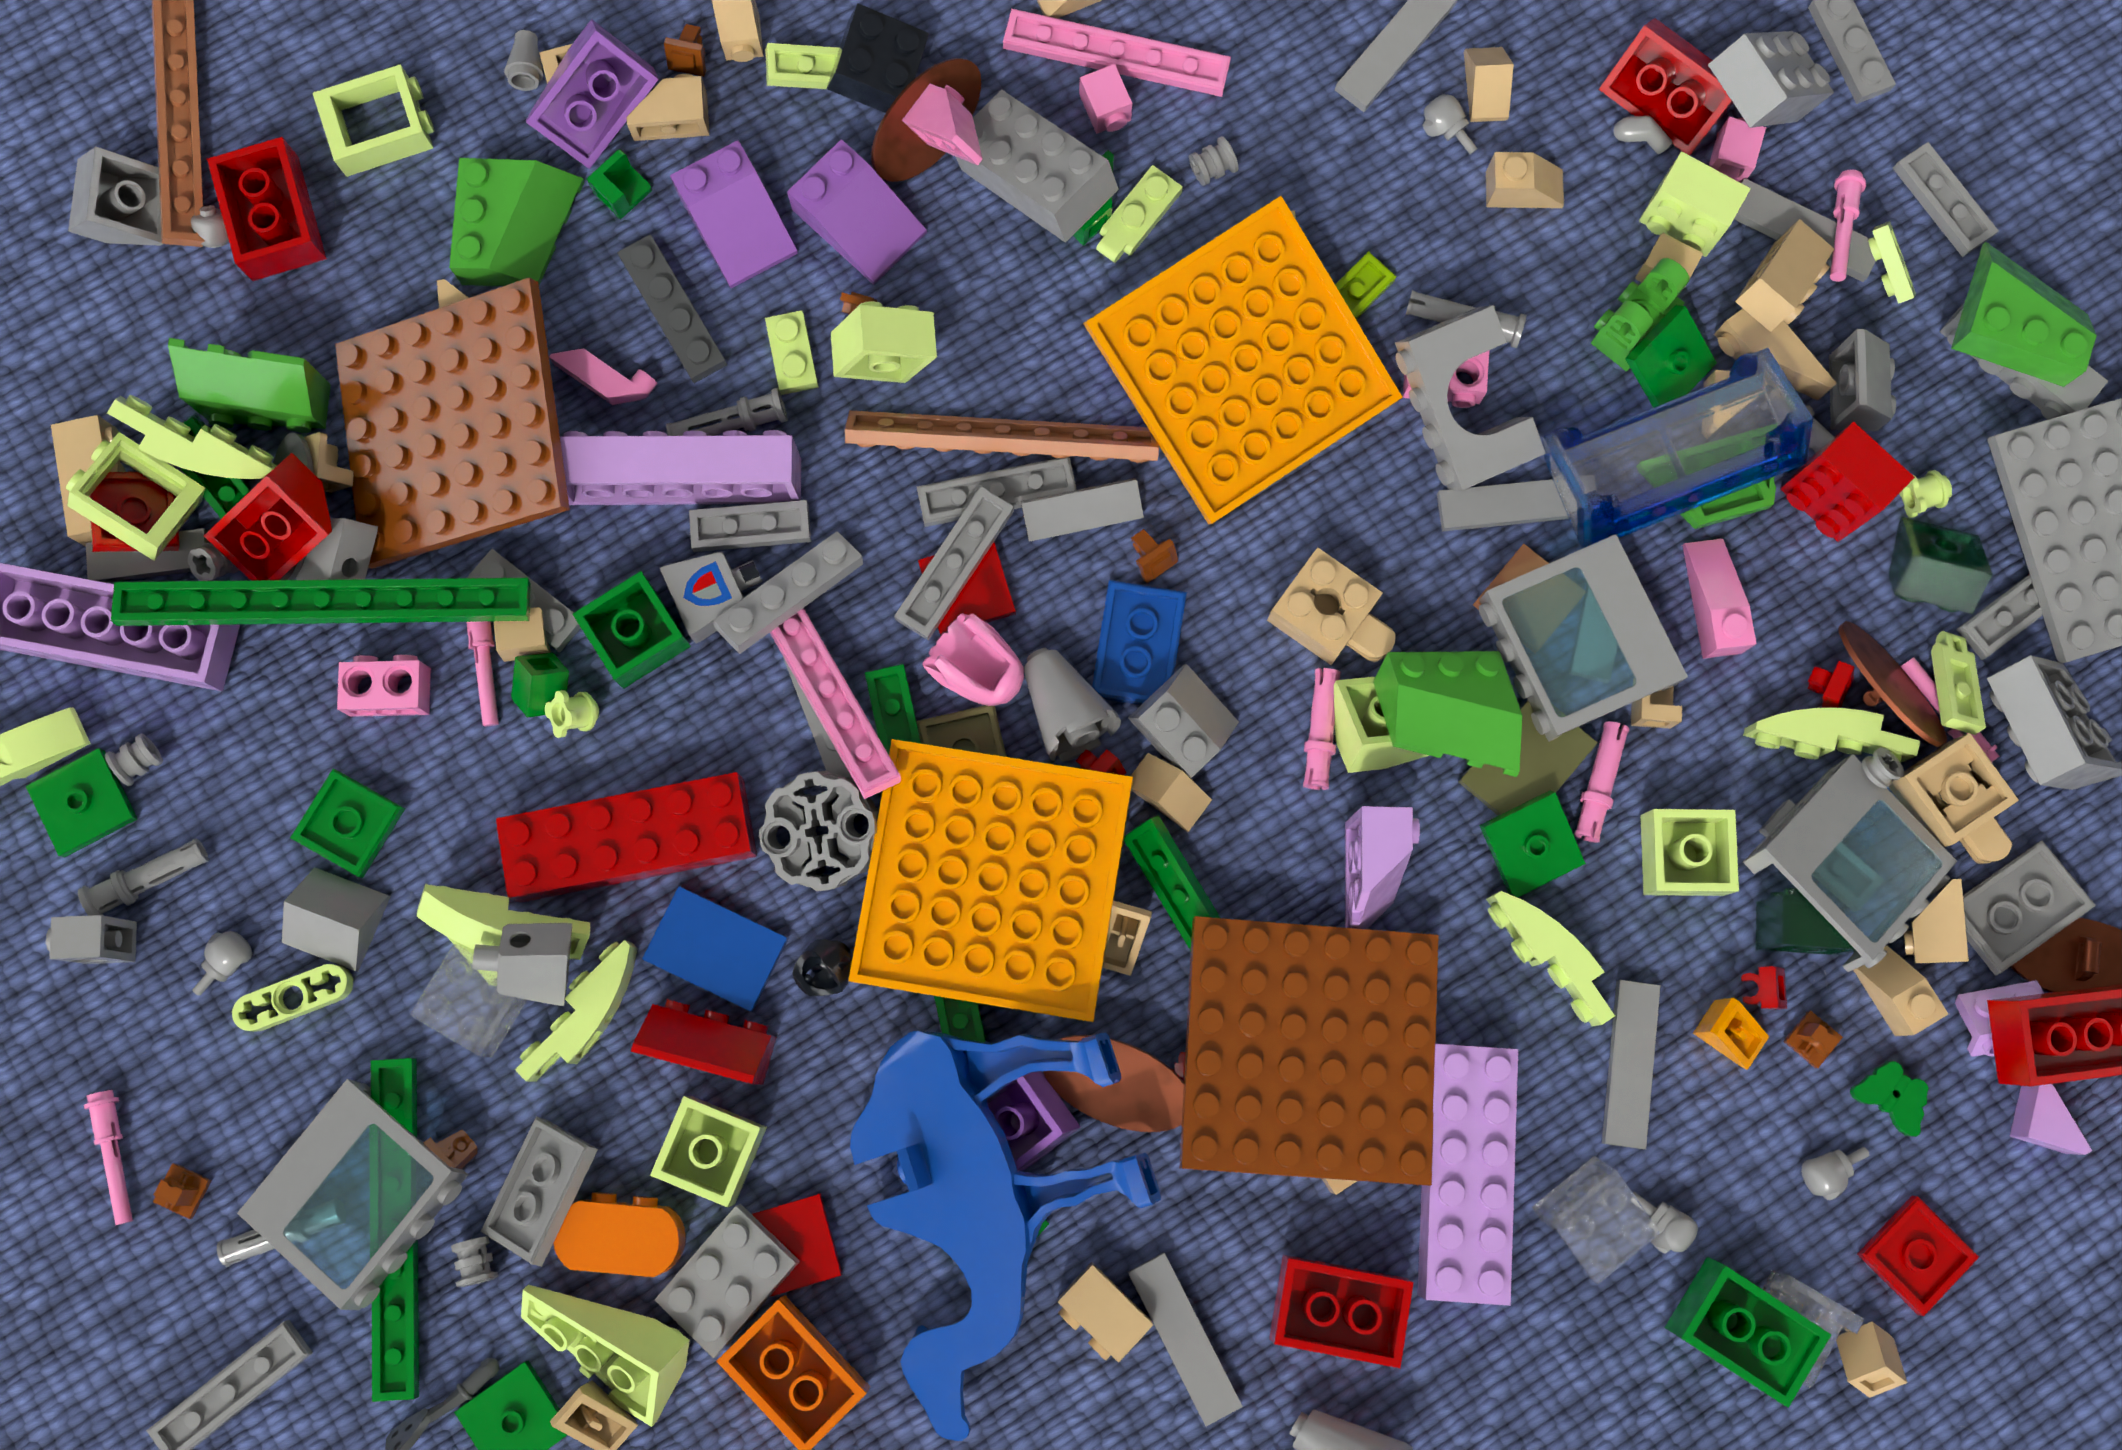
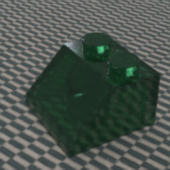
M1901 517L1889 570V578L1894 595L1912 603L1922 601L1934 604L1948 612H1957L1959 610L1973 614L1993 575L1979 535Z
M1785 888L1784 892H1771L1770 898L1756 902V950L1835 956L1857 952L1797 888Z

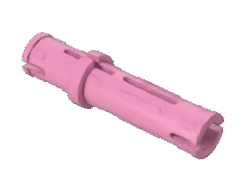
M1321 668L1315 669L1310 733L1308 741L1304 743V752H1307V762L1303 787L1308 789H1329L1331 756L1336 753V745H1333L1335 725L1334 683L1336 680H1339L1341 672L1336 669L1323 668V672Z
M1604 722L1587 791L1582 792L1580 802L1583 803L1574 836L1579 839L1584 836V841L1600 842V834L1606 812L1612 809L1614 800L1610 797L1626 737L1630 730L1626 725H1622L1621 729H1619L1621 723Z

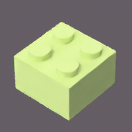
M1681 151L1656 189L1639 222L1645 224L1652 233L1656 235L1665 233L1702 252V256L1707 257L1730 227L1751 188Z
M875 301L861 303L831 331L834 377L898 383L908 382L937 358L934 312L919 311L918 307L912 305L891 308L883 307L880 302Z
M1653 809L1640 815L1643 895L1725 896L1739 891L1735 810Z
M683 1096L650 1176L725 1207L733 1206L738 1199L767 1127L693 1096Z

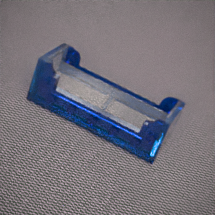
M1765 348L1755 353H1746L1740 356L1734 362L1729 378L1587 435L1582 436L1581 431L1575 427H1561L1554 430L1551 434L1544 436V450L1546 453L1544 454V459L1575 535L1583 549L1615 534L1618 538L1807 464L1813 417L1769 348Z

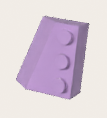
M1362 806L1345 822V928L1368 929L1394 903L1413 850V844H1418L1420 824L1419 819L1413 818V807Z

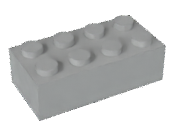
M1000 90L973 117L983 158L979 165H975L956 157L963 172L1065 243L1119 190L1110 163L1106 158L1003 90Z

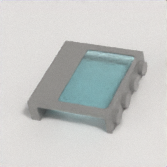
M1616 534L1489 589L1479 599L1481 603L1479 605L1480 616L1487 627L1492 626L1498 638V641H1496L1497 650L1500 651L1505 663L1510 662L1516 675L1514 677L1515 687L1523 699H1528L1534 711L1531 713L1532 722L1539 734H1545L1548 742L1558 738L1563 733L1655 692L1669 689L1688 678Z
M1854 754L1831 767L1743 861L1753 874L1774 864L1849 942L1856 951L1843 965L1847 972L1862 965L1871 968L1880 962L1887 954V951L1884 949L1887 943L1894 942L1907 931L1909 927L1905 922L1909 918L1917 916L1929 905L1930 902L1926 899L1927 896L1937 892L1950 880L1947 873L1957 862L1887 788L1878 787L1867 777L1862 768V763Z
M346 1079L237 1214L340 1310H360L375 1300L380 1292L379 1286L388 1274L394 1273L403 1265L407 1259L406 1252L413 1243L424 1237L432 1229L435 1223L433 1218L444 1205L450 1204L462 1190L461 1184L469 1174L463 1169L449 1167L371 1098V1088L367 1084Z

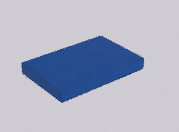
M1109 580L1092 687L1103 699L1142 705L1174 674L1187 592Z
M678 886L642 960L753 1012L789 938Z

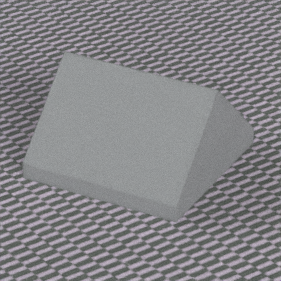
M314 867L284 900L282 943L359 972L391 896Z

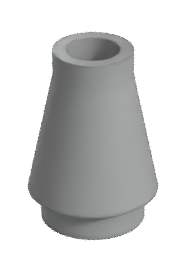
M520 30L515 33L514 44L504 70L508 83L518 90H534L543 79L538 50V37L535 33L528 30Z

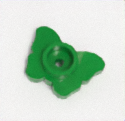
M1885 1062L1883 1065L1875 1068L1873 1074L1866 1075L1860 1083L1851 1087L1850 1094L1852 1098L1863 1104L1878 1105L1880 1111L1889 1113L1893 1125L1899 1132L1905 1136L1917 1137L1920 1135L1921 1121L1924 1116L1922 1107L1927 1104L1929 1088L1923 1080L1911 1079L1907 1075H1903V1068L1898 1062ZM1894 1090L1896 1091V1097L1893 1095Z

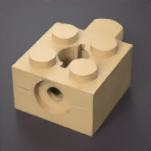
M1318 547L1271 610L1267 619L1268 622L1331 666L1346 645L1367 660L1377 662L1384 659L1395 644V632L1392 628L1370 614L1383 592Z
M1970 733L1947 742L1905 770L1904 776L1898 780H1893L1892 785L1889 786L1898 801L1943 847L1960 841L1971 858L1978 864L1996 862L2004 859L2009 854L2012 842L1994 817L2015 804L2019 799Z

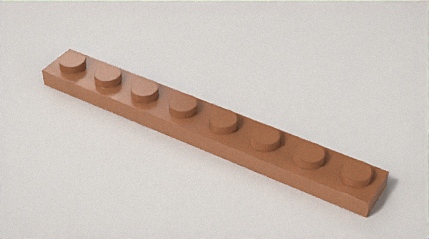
M152 0L162 244L203 247L201 243L205 242V240L197 232H193L190 222L194 214L195 216L200 215L199 209L203 207L194 0Z
M849 410L845 426V443L857 444L861 447L886 445L895 446L899 449H912L914 447L934 448L942 452L956 449L973 450L979 454L1009 452L1017 456H1028L1030 454L1051 455L1055 458L1079 456L1090 457L1093 460L1099 461L1114 458L1128 459L1136 463H1143L1148 460L1158 461L1159 444L1148 427Z

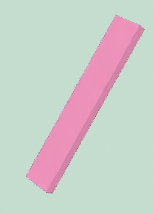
M1011 9L1003 40V49L1097 70L1115 64L1120 75L1220 97L1223 95L1231 57L1017 9Z
M804 608L772 630L770 634L863 798L866 799L900 783L901 775Z

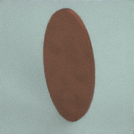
M953 58L935 64L916 77L895 99L879 125L871 152L872 167L882 179L891 182L910 179L927 170L946 154L942 150L927 145L902 119L929 84L945 88L948 85L955 89L965 99L962 105L973 116L981 92V74L973 62L963 58Z
M1843 622L1838 628L1841 640L1861 673L1873 687L1863 696L1865 704L1875 706L1885 701L1897 716L1925 741L1936 747L1944 745L1947 742V735L1938 716L1905 671L1864 630L1851 622Z
M2078 918L2010 967L2029 982L2037 980L2042 989L2052 993L2121 985L2122 930L2098 921Z
M1073 1035L1058 1040L1080 1041L1082 1038L1091 1035ZM1110 1038L1122 1078L1119 1082L1105 1087L1096 1084L1088 1076L1078 1072L1043 1071L1049 1084L1066 1102L1084 1114L1103 1123L1139 1132H1162L1182 1125L1183 1080L1161 1060L1128 1043Z

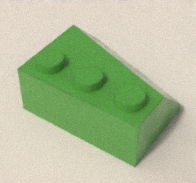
M459 158L449 266L462 285L506 286L526 278H531L539 282L540 285L555 251L556 239L563 223L566 224L572 212L570 207L577 192L580 193L585 182L584 179L537 160Z
M1985 242L1979 254L1951 349L2065 387L2087 370L2097 336L2089 315Z
M169 338L168 348L179 398L207 419L210 425L217 424L223 428H233L234 424H247L250 428L263 431L272 430V426H285L288 430L300 433H309L311 428L326 429L331 384L305 358L254 350L248 352L247 357H242L241 354L235 351L225 349V346L208 344L207 351L189 349L185 345V340Z
M1500 651L1387 653L1373 683L1393 747L1437 758L1447 754L1467 759V765L1482 768L1484 764L1503 768V774L1514 777L1518 776L1520 772L1523 715Z

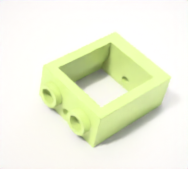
M401 64L313 92L333 159L346 177L433 149L429 134L435 132L428 112L426 110L421 111L418 100L424 99L422 90L416 77L409 78ZM400 92L410 127L352 145L341 110Z
M118 432L111 442L103 440L91 456L94 462L86 472L79 469L70 479L66 486V489L69 491L67 506L155 561L202 502L205 487L168 463L139 450V444ZM119 460L176 496L175 500L147 534L89 498L91 493Z

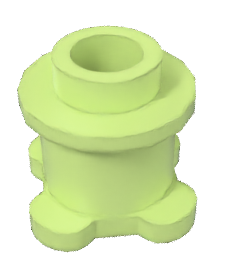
M1931 470L1927 472L1925 477L1917 479L1914 476L1915 478L1899 493L1902 497L1907 516L1913 518L1917 517L1918 513L1925 512L1927 508L1933 506L1937 508L1946 507L1952 495V486L1945 475H1941L1936 470Z
M565 690L555 692V698L551 702L546 703L545 715L551 721L554 736L562 738L567 735L568 729L591 730L599 717V707L587 692H578L574 697H569Z

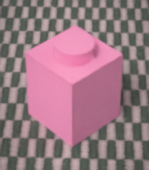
M1115 64L1080 77L1079 95L1096 134L1105 130L1108 132L1117 131L1123 128L1127 122L1131 121L1133 103Z
M1729 117L1717 134L1709 166L1740 183L1744 178L1747 179L1756 167L1766 127L1750 128L1744 118Z

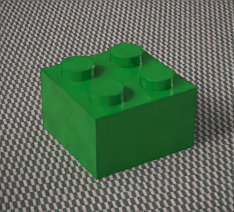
M641 571L573 613L574 618L612 678L623 689L691 647L655 589Z

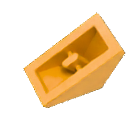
M1732 997L1714 1000L1693 1032L1694 1035L1746 1070L1749 1069L1769 1038L1768 1034L1741 1002Z

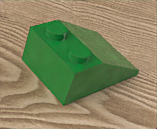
M1709 1257L1705 1259L1664 1327L1787 1408H1789L1831 1337L1830 1333L1726 1265Z

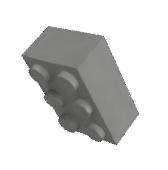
M1793 31L1745 33L1708 64L1750 128L1798 122L1834 93L1828 84L1830 82L1828 73L1821 65L1813 62L1807 53L1809 46L1806 40L1800 34Z

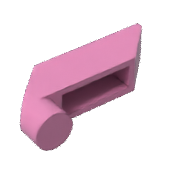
M584 348L553 353L549 356L555 366L612 405L645 399L657 385V382L650 375L638 369L631 380L627 379Z

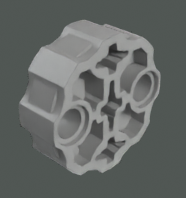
M829 771L807 772L797 775L795 780L789 782L784 787L775 789L765 804L766 816L764 825L759 830V839L762 851L770 856L775 865V873L791 885L800 884L811 887L815 891H826L845 886L848 881L854 879L859 874L868 872L874 836L877 833L879 809L875 807L870 797L863 798L852 777L831 774ZM821 785V787L826 786L828 788L827 791L818 795L804 793L806 789ZM794 801H795L797 804H800V805L804 806V809L798 807V806L794 803ZM858 813L863 814L869 822V829L865 835L859 834L853 826L855 816ZM781 826L786 827L790 833V842L786 847L781 846L776 838L778 828ZM827 826L829 829L828 834L817 835L816 827ZM812 855V860L808 864H806V866H804L805 862ZM824 866L840 868V871L835 872L833 875L817 873V870Z

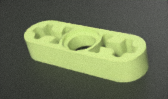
M325 964L240 997L233 1006V1021L242 1030L258 1032L345 999L351 993L353 988L352 974L343 966ZM329 973L332 976L340 977L341 982L335 985V993L328 989L314 992L310 986H319L328 982ZM297 986L303 993V1001L298 1008L290 1010L284 1005L283 996L288 988ZM251 1003L254 1006L261 1007L272 1004L275 1009L259 1013L257 1015L258 1022L246 1018V1013L252 1010Z

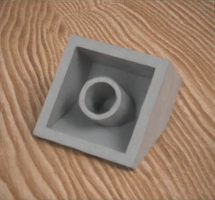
M96 146L77 159L68 232L110 244L163 245L161 237L159 167Z
M1856 329L1829 355V374L1837 383L1830 390L1831 430H1844L1854 421L1864 431H1878L1892 420L1895 414L1896 398L1894 395H1891V380L1895 372V362L1893 358H1890V345L1866 329Z
M1184 664L1128 717L1169 764L1181 769L1190 778L1199 772L1222 749L1239 723L1187 664Z

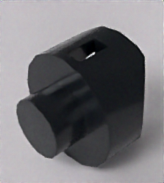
M817 939L813 941L800 955L794 966L792 974L797 986L808 996H825L842 992L849 984L852 964L851 951L844 943L838 940ZM810 969L813 971L811 975L806 974Z

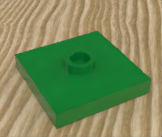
M1677 304L1625 358L1655 412L1666 417L1717 364L1686 306Z
M98 748L26 786L54 848L60 857L65 858L138 820L119 779L105 759L106 752L103 749Z
M333 768L290 838L352 874L363 878L406 808Z
M1554 791L1545 792L1479 825L1508 893L1517 898L1586 864Z
M529 1360L519 1365L454 1412L478 1450H548L567 1436V1434L552 1427L550 1421L560 1408Z

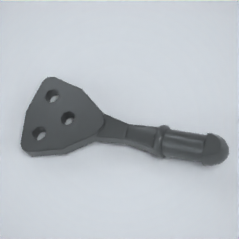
M486 1358L462 1383L457 1384V1389L443 1402L430 1409L424 1408L408 1417L388 1434L385 1450H409L430 1423L466 1400H472L473 1395L491 1377L493 1378L497 1374L499 1362L494 1358Z

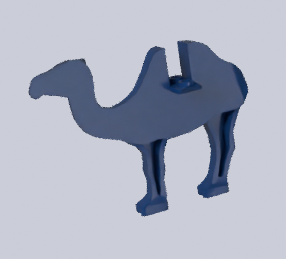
M920 1030L909 1032L890 1047L881 1061L875 1076L871 1098L853 1127L850 1149L854 1165L896 1151L899 1158L897 1161L898 1174L908 1187V1192L867 1205L871 1217L881 1226L910 1234L941 1247L959 1266L971 1289L972 1307L966 1317L957 1323L930 1329L923 1325L918 1326L912 1340L904 1349L900 1361L903 1374L910 1388L925 1409L936 1433L942 1438L962 1441L969 1436L971 1429L970 1423L965 1416L963 1398L964 1370L996 1356L1017 1335L1024 1312L1027 1263L1041 1225L1051 1212L1061 1207L1077 1206L1093 1195L1116 1190L1127 1196L1138 1208L1154 1205L1155 1202L1161 1200L1160 1189L1147 1153L1114 1160L1093 1168L1070 1169L1050 1175L1017 1171L1006 1135L988 1107L987 1099L1012 1081L1032 1072H1078L1088 1076L1093 1082L1102 1087L1119 1082L1122 1078L1107 1033L1094 1034L1082 1038L1080 1041L1018 1035L998 1043L965 1040L945 1033Z

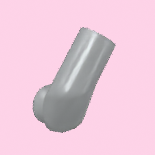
M1650 116L1625 117L1614 126V136L1619 141H1646L1657 154H1661L1672 144L1669 136Z

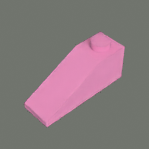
M929 84L902 121L927 145L979 165L983 158L973 116L962 105L965 99L948 85L945 88Z
M1724 539L1684 543L1682 546L1703 659L1744 653L1757 644L1750 605Z

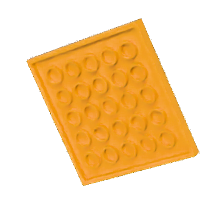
M1279 196L1083 323L1208 524H1213L1403 398L1282 196Z
M892 739L889 756L901 775V782L882 791L877 819V833L873 841L849 982L1094 1022L1133 777Z

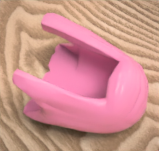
M961 613L947 627V633H942L937 639L936 645L929 651L930 656L926 657L922 664L925 670L944 687L970 701L986 706H997L1011 701L1019 693L1024 680V667L1011 647L991 625L982 621L973 613L969 615Z

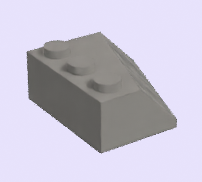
M2030 655L1987 678L1992 688L1989 692L1990 698L1996 708L2004 712L2010 724L2007 726V732L2015 745L2022 748L2027 758L2025 768L2033 781L2042 786L2074 790L2122 776V760L2116 762L2107 748L2108 743L2112 741L2105 728H2101L2095 720H2089L2086 713L2090 711V705L2063 663Z

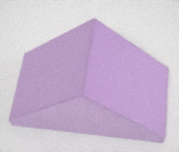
M2053 1084L2031 1087L2021 1086L2010 1137L2065 1154L2086 1155L2092 1151Z

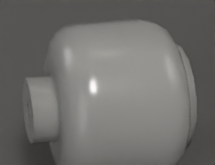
M211 205L201 207L199 209L200 215L195 216L194 214L190 221L193 232H197L205 240L201 244L208 248L227 245L229 239L221 210Z

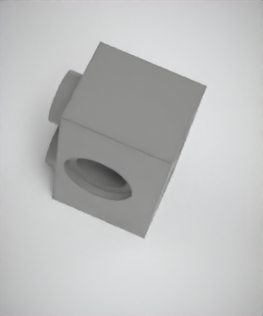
M104 915L51 917V928L48 929L46 934V946L50 952L49 959L82 964L135 962L137 922Z

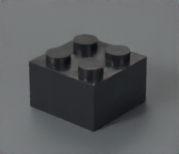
M857 3L848 20L827 90L886 113L899 94L915 79L929 33Z

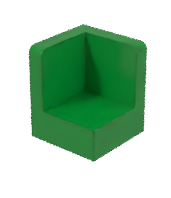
M621 149L617 150L587 178L594 195L620 220L652 191L651 185L631 166L627 155Z
M553 652L516 656L511 693L512 700L527 718L545 715V705L555 698V692L560 690L567 692L569 670Z

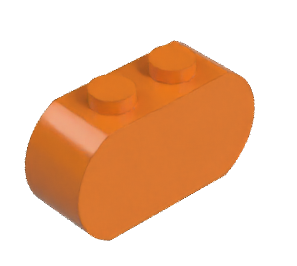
M592 1192L591 1199L577 1201L571 1205L553 1243L559 1260L570 1270L655 1277L668 1271L678 1262L685 1248L686 1232L679 1215L669 1206H659L658 1198L633 1196L632 1203L616 1202L617 1194Z

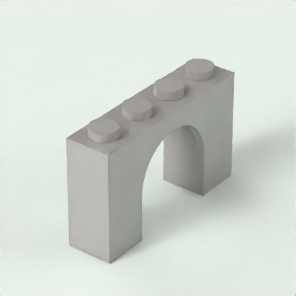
M1494 305L1477 307L1395 342L1398 351L1396 353L1397 365L1400 371L1407 375L1412 389L1409 391L1410 401L1414 409L1421 414L1425 425L1422 429L1423 437L1429 448L1434 450L1438 461L1436 473L1441 483L1447 486V489L1465 490L1546 454L1533 417H1516L1484 432L1473 434L1463 429L1454 420L1450 412L1447 393L1450 380L1457 368L1468 359L1507 343Z

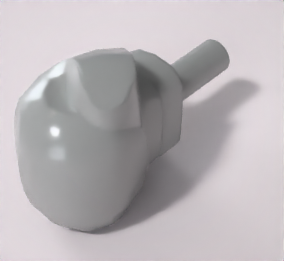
M1442 94L1425 107V121L1422 126L1428 136L1444 135L1447 141L1456 136L1470 155L1478 149L1464 131L1470 123L1465 118L1466 115L1454 96Z
M234 931L218 932L211 936L205 946V960L201 963L206 974L192 989L196 995L201 996L214 979L225 982L241 964L251 959L253 955L251 946L245 938Z
M1862 1147L1846 1156L1841 1150H1835L1817 1158L1804 1161L1801 1172L1806 1186L1813 1195L1823 1196L1827 1200L1836 1199L1847 1188L1848 1178L1854 1176L1852 1165L1869 1157V1151Z
M1635 1191L1629 1197V1201L1650 1216L1645 1225L1652 1229L1650 1241L1659 1251L1664 1254L1670 1250L1683 1252L1692 1244L1698 1233V1225L1691 1217L1671 1205L1668 1206L1663 1201L1656 1208Z

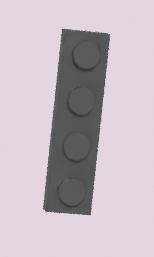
M651 234L617 252L693 384L727 366L724 357Z

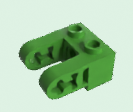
M1663 258L1639 285L1632 281L1618 298L1623 303L1614 313L1608 309L1594 325V328L1599 332L1591 344L1627 372L1630 369L1625 360L1628 354L1676 304L1684 305L1685 302L1677 296L1690 280L1687 271L1676 261Z

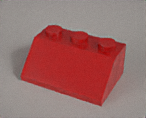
M1656 18L1643 26L1598 89L1632 115L1650 116L1672 140V144L1689 156L1733 103L1708 66L1713 60Z
M291 453L218 521L204 537L251 581L279 580L332 532L323 482Z
M666 999L664 1007L652 1004L632 1044L630 1052L750 1084H764L777 1038L767 1034L769 1026L747 1020L744 1021L743 1028L727 1024L728 1015L710 1010H705L704 1017L688 1013L690 1005Z

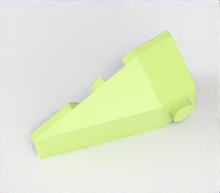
M1375 677L1336 680L1334 683L1335 742L1348 773L1386 769L1429 756L1393 747L1373 681Z
M527 1285L523 1289L521 1318L557 1351L569 1350L581 1364L579 1371L588 1379L595 1374L612 1390L608 1397L617 1406L652 1427L660 1417L686 1368L690 1339L683 1336L679 1330L668 1327L654 1318L532 1285Z

